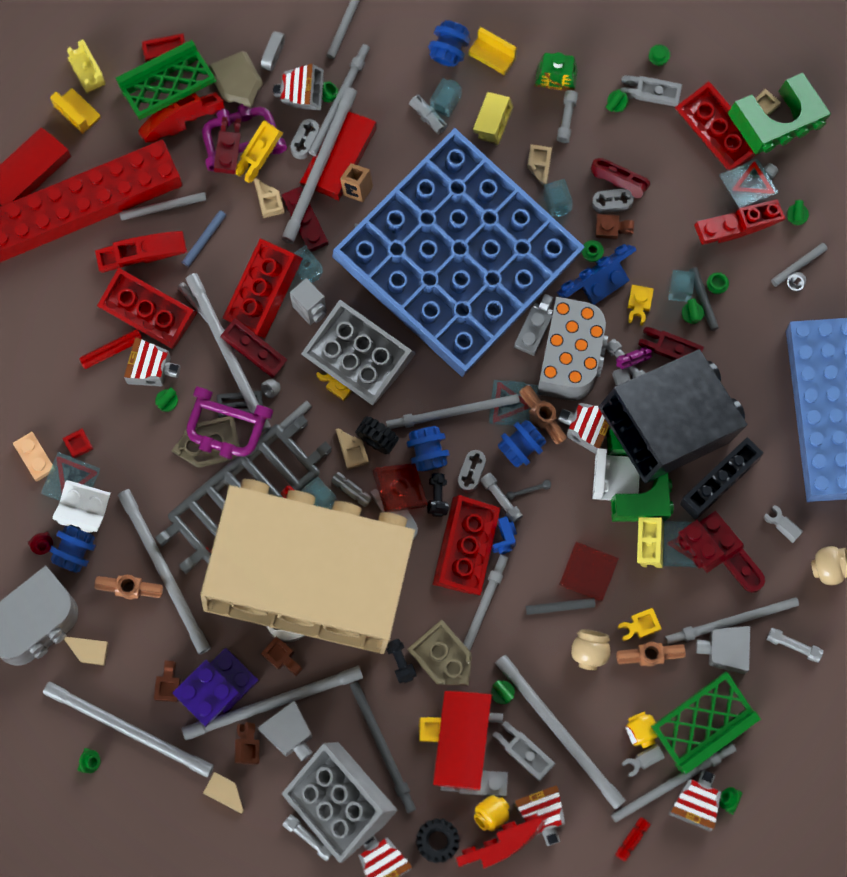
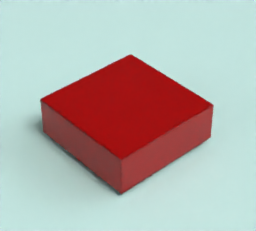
M83 428L62 438L73 459L93 450Z

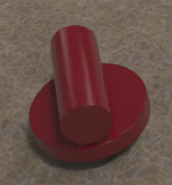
M48 531L36 534L27 542L32 552L38 555L48 553L51 546H53L52 537Z

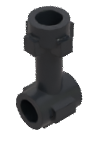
M433 473L429 479V485L433 487V500H429L427 503V513L435 517L446 516L449 505L448 502L442 501V486L447 485V480L445 479V474Z
M400 639L388 642L386 650L388 654L394 655L399 669L395 670V674L399 683L412 681L414 677H417L412 663L409 665L406 663L402 653V649L405 648L403 642H400Z

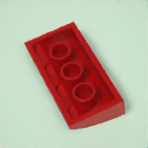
M708 81L678 104L675 109L730 173L756 155L728 115L731 106L711 82Z
M348 112L315 191L337 201L340 200L343 194L340 178L351 163L359 164L377 129L376 121ZM319 151L316 156H313L300 181L301 185L305 186Z
M43 128L38 129L0 164V207L30 195L71 157L69 150Z
M260 238L222 319L232 322L235 318L254 334L266 338L303 258Z
M119 267L97 305L99 308L171 349L182 338L197 314V311Z
M462 495L453 497L433 585L463 593L481 595L500 507Z
M461 691L444 692L433 785L480 791L492 694Z

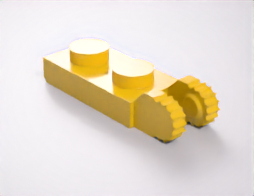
M264 120L241 155V159L237 164L236 175L242 176L250 163L251 166L244 180L252 183L283 132Z

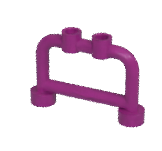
M243 104L237 107L238 112L230 114L227 109L219 110L216 113L217 118L209 120L202 129V137L208 154V158L205 160L207 170L214 171L216 156L211 130L218 126L221 127L222 117H228V126H230L232 122L236 121V118L245 122L255 116H263L265 121L276 127L271 112L263 107L250 108L243 106ZM279 139L271 154H280L287 150L285 139ZM250 141L240 144L239 153L244 152Z
M196 387L193 396L197 398L186 429L190 440L199 444L198 449L212 453V450L216 449L220 451L219 456L231 460L233 455L244 457L251 454L258 444L266 419L271 420L274 410L257 405L254 414L210 401L213 392ZM202 409H208L254 423L255 425L248 444L240 448L230 443L198 435L195 429Z

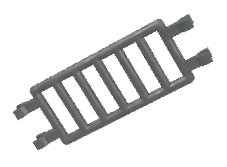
M300 415L285 430L280 425L275 424L259 438L258 444L251 454L234 458L168 514V518L173 524L155 538L163 547L176 534L181 532L194 547L196 552L179 564L185 574L190 572L203 559L209 564L211 553L179 516L190 508L216 538L218 526L197 501L207 493L223 511L225 499L214 487L224 478L231 486L241 487V483L232 474L237 467L242 464L256 481L269 485V495L284 498L249 459L255 452L260 450L294 490L301 491L320 474L315 464L331 452V447L325 441L309 457L292 440V437L308 425V421L303 415ZM277 435L309 471L300 480L292 474L266 444L274 436Z

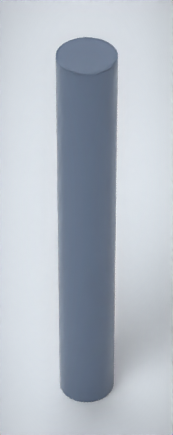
M218 211L183 259L182 263L185 266L189 267L224 220L226 214L223 211Z

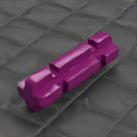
M643 347L616 358L617 368L625 369L649 360L652 357V350Z

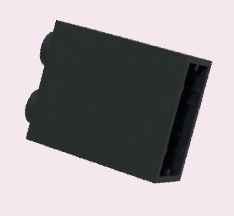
M700 349L614 387L598 406L645 484L729 444L748 425L745 421V412L742 405L736 399L730 398L721 383V374L718 367L713 362L707 361Z

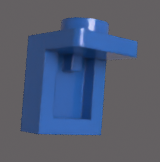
M507 516L498 519V527L503 541L492 545L493 553L499 552L500 555L511 552L516 544L514 535H517L513 521H508Z

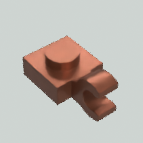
M597 214L596 238L618 239V233L633 234V220L619 222L618 215Z
M277 636L261 653L278 670L284 665L295 676L302 670L301 666L290 658L294 651Z
M165 660L163 677L156 676L154 700L178 702V699L172 694L181 681L180 678H174L176 670L175 661Z
M254 723L237 724V734L240 736V739H235V763L259 764V740H254Z

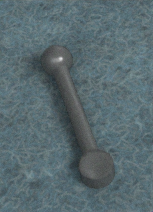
M544 480L542 484L514 493L507 492L506 497L508 500H513L516 496L542 488L548 490L551 487V482Z

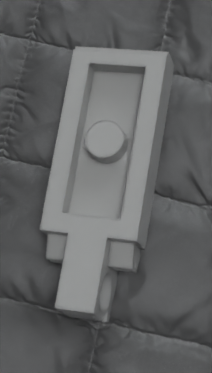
M545 294L541 303H535L531 308L514 344V348L535 356L552 319L553 310L549 309L553 301L552 296Z

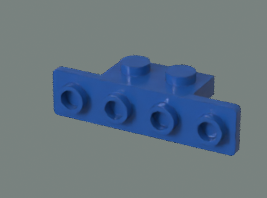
M620 245L614 250L615 253L609 257L605 256L596 262V266L581 271L578 278L562 284V289L557 291L558 296L567 298L582 288L590 303L595 305L630 281L620 261L636 251L635 246Z

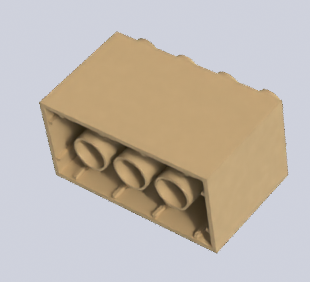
M243 479L241 487L229 485L201 592L203 611L384 654L390 639L415 532L414 529L406 528L407 519L388 512H381L378 521L360 517L361 508L359 506L342 501H335L332 510L315 506V496L297 490H289L286 499L269 495V485L251 479Z

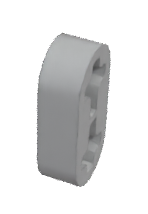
M276 31L272 33L261 60V68L269 71L274 69L285 42V34Z
M306 119L300 124L291 142V152L296 159L301 160L309 156V150L319 132V125L313 119ZM310 126L313 127V131H310L306 137V129H309ZM302 142H304L305 150L301 149L300 152H297V147H300Z
M627 189L599 191L593 197L592 207L598 213L626 211L632 207L634 197L631 191ZM621 196H625V199H628L626 204H623L622 200H620ZM599 198H603L606 202L605 206H601Z
M472 450L467 454L458 476V487L461 491L470 493L477 488L486 463L483 452ZM475 456H478L479 461L482 463H477L475 469H471L472 461L470 458L474 459ZM469 473L473 474L471 481L474 484H469L466 487L462 479H467Z

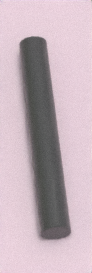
M691 268L689 272L701 306L704 309L710 331L717 330L719 327L698 268Z
M595 599L526 606V614L532 615L595 607Z

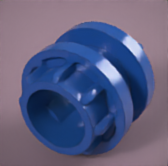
M445 20L441 22L440 26H436L434 34L438 37L437 41H430L429 55L431 59L442 65L454 67L458 65L459 61L464 60L465 53L461 51L462 46H469L471 41L468 37L469 31L465 26L453 21Z
M525 420L522 424L517 421L514 424L517 431L510 437L503 433L501 435L503 440L498 444V448L515 467H519L523 463L527 466L531 463L527 457L534 451L540 455L543 452L541 447L546 444V439L529 420Z
M431 426L409 433L410 441L406 442L407 448L414 447L416 457L411 458L410 461L411 465H416L417 471L423 472L447 465L446 457L450 456L449 450H442L440 441L445 440L446 436L445 433H440L439 427Z
M73 525L65 526L63 531L58 530L56 536L62 539L58 547L51 546L49 552L53 553L51 557L52 563L75 573L80 572L82 566L87 567L89 563L88 560L84 559L87 549L94 551L96 547L93 544L94 534L82 531L79 527Z

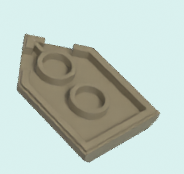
M241 51L210 64L209 69L216 79L215 85L223 101L230 103L234 101L242 103L243 106L252 107L255 101L254 98L257 92L260 91L263 82L247 52Z
M225 416L197 423L195 430L198 435L207 436L217 441L240 447L234 417ZM186 430L172 449L174 454L198 468L231 461V459L219 456V450L213 449L212 453H208L198 449L200 445L190 440Z
M441 619L407 650L436 684L469 686L472 653Z

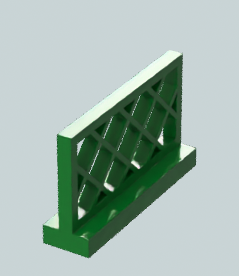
M193 40L115 78L121 93L127 99L139 121L216 82L213 73L198 52ZM198 61V64H197L196 67H190V66H188V65H190V64H192V63ZM176 71H179L177 77L168 76ZM184 72L193 73L191 79L182 78ZM198 74L208 75V77L202 81L196 80ZM160 80L158 87L150 86V84ZM166 81L174 82L172 89L163 88ZM179 83L188 84L186 89L177 90ZM138 90H141L139 96L130 95ZM146 91L155 92L153 98H145ZM160 93L169 94L168 98L158 100ZM141 103L149 104L148 108L139 111Z
M724 672L651 725V727L674 760L679 772L688 774L761 720L756 711H753L729 673ZM724 680L730 686L728 696L717 694L718 684ZM703 695L712 696L709 710L698 708L699 700ZM716 697L727 699L725 712L714 711ZM732 700L740 701L745 709L737 715L730 714ZM684 709L693 710L691 723L680 722L681 711ZM697 711L709 712L707 726L695 724ZM713 713L725 715L723 725L720 728L711 727ZM666 722L674 723L672 737L664 736L659 729ZM679 724L690 726L688 740L677 738ZM695 727L706 729L705 738L701 742L692 741ZM676 741L687 743L686 753L680 757L674 751Z

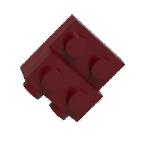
M714 511L700 522L695 520L678 532L680 547L685 552L689 551L693 556L692 561L697 568H703L706 573L744 548L742 541L717 511Z

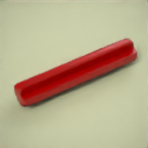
M134 330L80 357L83 368L87 369L133 346L135 338L142 339L140 332Z

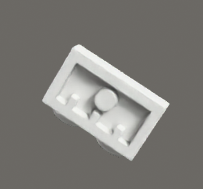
M598 448L595 455L592 499L611 501L615 494H639L640 475L629 457L606 455L607 449Z
M66 480L60 503L52 519L57 520L59 524L64 526L74 525L80 527L85 532H97L104 518L111 493Z

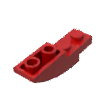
M216 92L200 98L196 93H193L155 112L139 128V135L145 143L158 141L160 138L168 135H176L180 131L186 130L185 121H194L198 117L215 114L219 110L225 109L223 100Z
M778 199L742 207L734 213L697 221L694 226L702 245L716 241L719 244L768 228L785 220V216Z
M172 231L117 241L112 246L95 250L98 269L101 273L118 269V267L122 268L141 262L147 264L187 253L183 231Z
M536 813L524 817L525 823L517 825L516 821L502 825L503 830L497 832L499 842L495 838L483 842L484 848L476 850L475 846L461 850L463 855L456 857L458 866L460 867L481 859L483 867L486 868L512 856L527 845L542 829L547 821L546 815L539 817Z

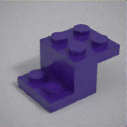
M225 648L210 663L205 660L172 694L207 727L222 711L227 713L259 680Z

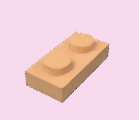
M33 432L13 442L36 482L56 471Z

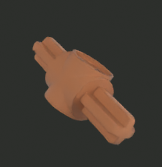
M530 385L522 388L519 394L530 408L528 412L532 424L540 427L541 430L545 428L555 444L558 445L563 442L567 436L555 421L557 419L555 407L545 400L541 401ZM539 411H543L547 419L542 418Z
M119 575L117 579L98 576L94 585L96 590L115 592L116 596L129 600L139 599L140 596L161 598L163 594V585L142 582V578H135L132 575ZM126 583H134V588L132 591H123V587Z
M649 642L644 645H638V649L617 651L616 659L618 664L639 663L640 666L652 667L656 664H664V660L684 658L686 651L683 644L662 646V643ZM645 650H654L657 658L654 660L648 659L645 656Z

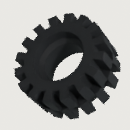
M366 416L355 433L367 445L372 446L373 449H377L386 455L389 454L398 442L399 437L389 427L384 426L385 424Z
M435 818L427 821L420 827L417 834V848L420 854L428 861L434 863L446 862L458 850V831L451 822L445 819ZM439 831L446 835L447 845L445 848L434 850L430 847L428 840L432 833Z

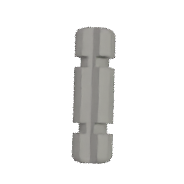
M340 472L333 476L332 483L337 487H341V490L352 499H357L361 506L366 507L371 502L370 495L366 492L363 493L362 489L349 479L346 480L345 476Z

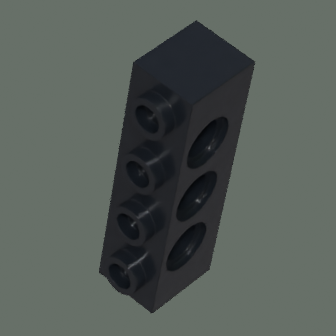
M747 437L682 498L680 505L697 520L760 460L763 452Z

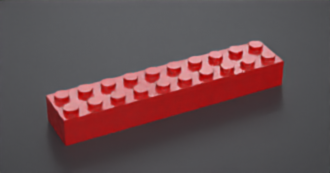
M164 140L152 143L1 206L0 263L182 187L180 175Z

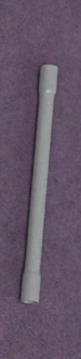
M346 87L337 112L292 217L283 232L281 239L287 243L292 244L295 241L301 221L348 111L351 109L356 98L357 91L353 88Z
M193 273L186 277L188 286L206 318L250 412L254 414L259 403L231 345L220 338L224 330L206 295V290L198 274ZM268 419L265 421L262 433L271 428Z
M130 489L120 492L118 498L132 520L182 618L194 647L199 655L209 651L211 647L189 609L139 511L138 504Z
M505 654L495 662L498 668L516 686L616 810L626 801L624 797L596 767L522 677Z
M358 665L341 671L336 675L219 715L207 727L200 721L181 727L187 741L214 729L293 701L361 680L363 675Z
M50 681L44 688V695L108 725L188 766L189 769L207 778L213 771V764L147 733L69 693L66 689Z

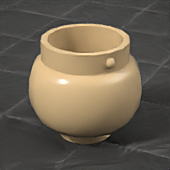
M827 546L818 550L815 560H811L814 577L820 578L821 582L826 585L842 583L847 578V549Z
M579 630L577 632L578 637L572 643V657L579 663L580 668L597 670V666H603L609 660L611 652L608 643L610 641L609 635L598 631Z

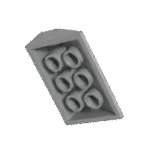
M339 300L301 355L374 406L404 371L415 353L342 300Z
M339 742L323 743L282 793L339 863H343L381 830L397 812L394 805Z

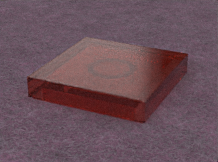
M415 464L376 467L373 470L385 512L424 508L428 505Z
M575 542L559 585L602 602L619 558Z

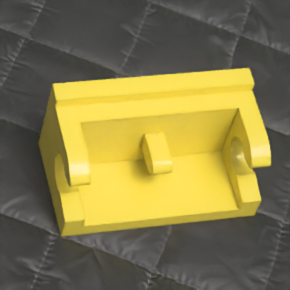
M83 39L78 42V49L72 50L71 47L67 49L69 54L67 58L87 94L105 85V81Z
M487 92L473 131L479 134V139L499 145L513 109L510 97Z
M639 517L637 563H640L642 567L654 565L656 568H663L664 522L662 518Z

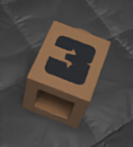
M352 163L340 178L344 196L360 202L365 200L373 188L370 169Z

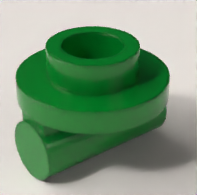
M619 89L611 92L605 107L611 112L623 111L628 105L627 94Z
M796 200L795 204L791 205L787 210V219L794 225H802L808 220L809 211L804 206V201Z
M689 299L682 309V318L690 324L699 323L704 316V309L696 302V299Z
M171 387L160 391L156 396L155 405L164 412L174 410L178 405L177 392Z
M497 680L492 685V698L498 704H508L514 698V687L507 681Z
M84 748L79 759L77 771L89 774L94 773L100 765V755L98 752Z
M733 787L726 788L720 795V807L727 813L734 815L743 792Z

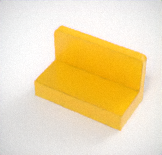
M480 27L478 38L469 49L468 55L505 75L516 60L517 48Z
M70 89L63 96L57 92L50 96L53 106L82 134L101 118L100 114L74 89Z

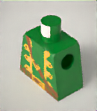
M560 52L555 54L544 53L537 65L535 87L575 91L578 72L575 57L564 55Z

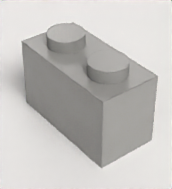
M307 278L290 291L292 307L309 325L314 322L318 323L325 317V312H327L325 297Z

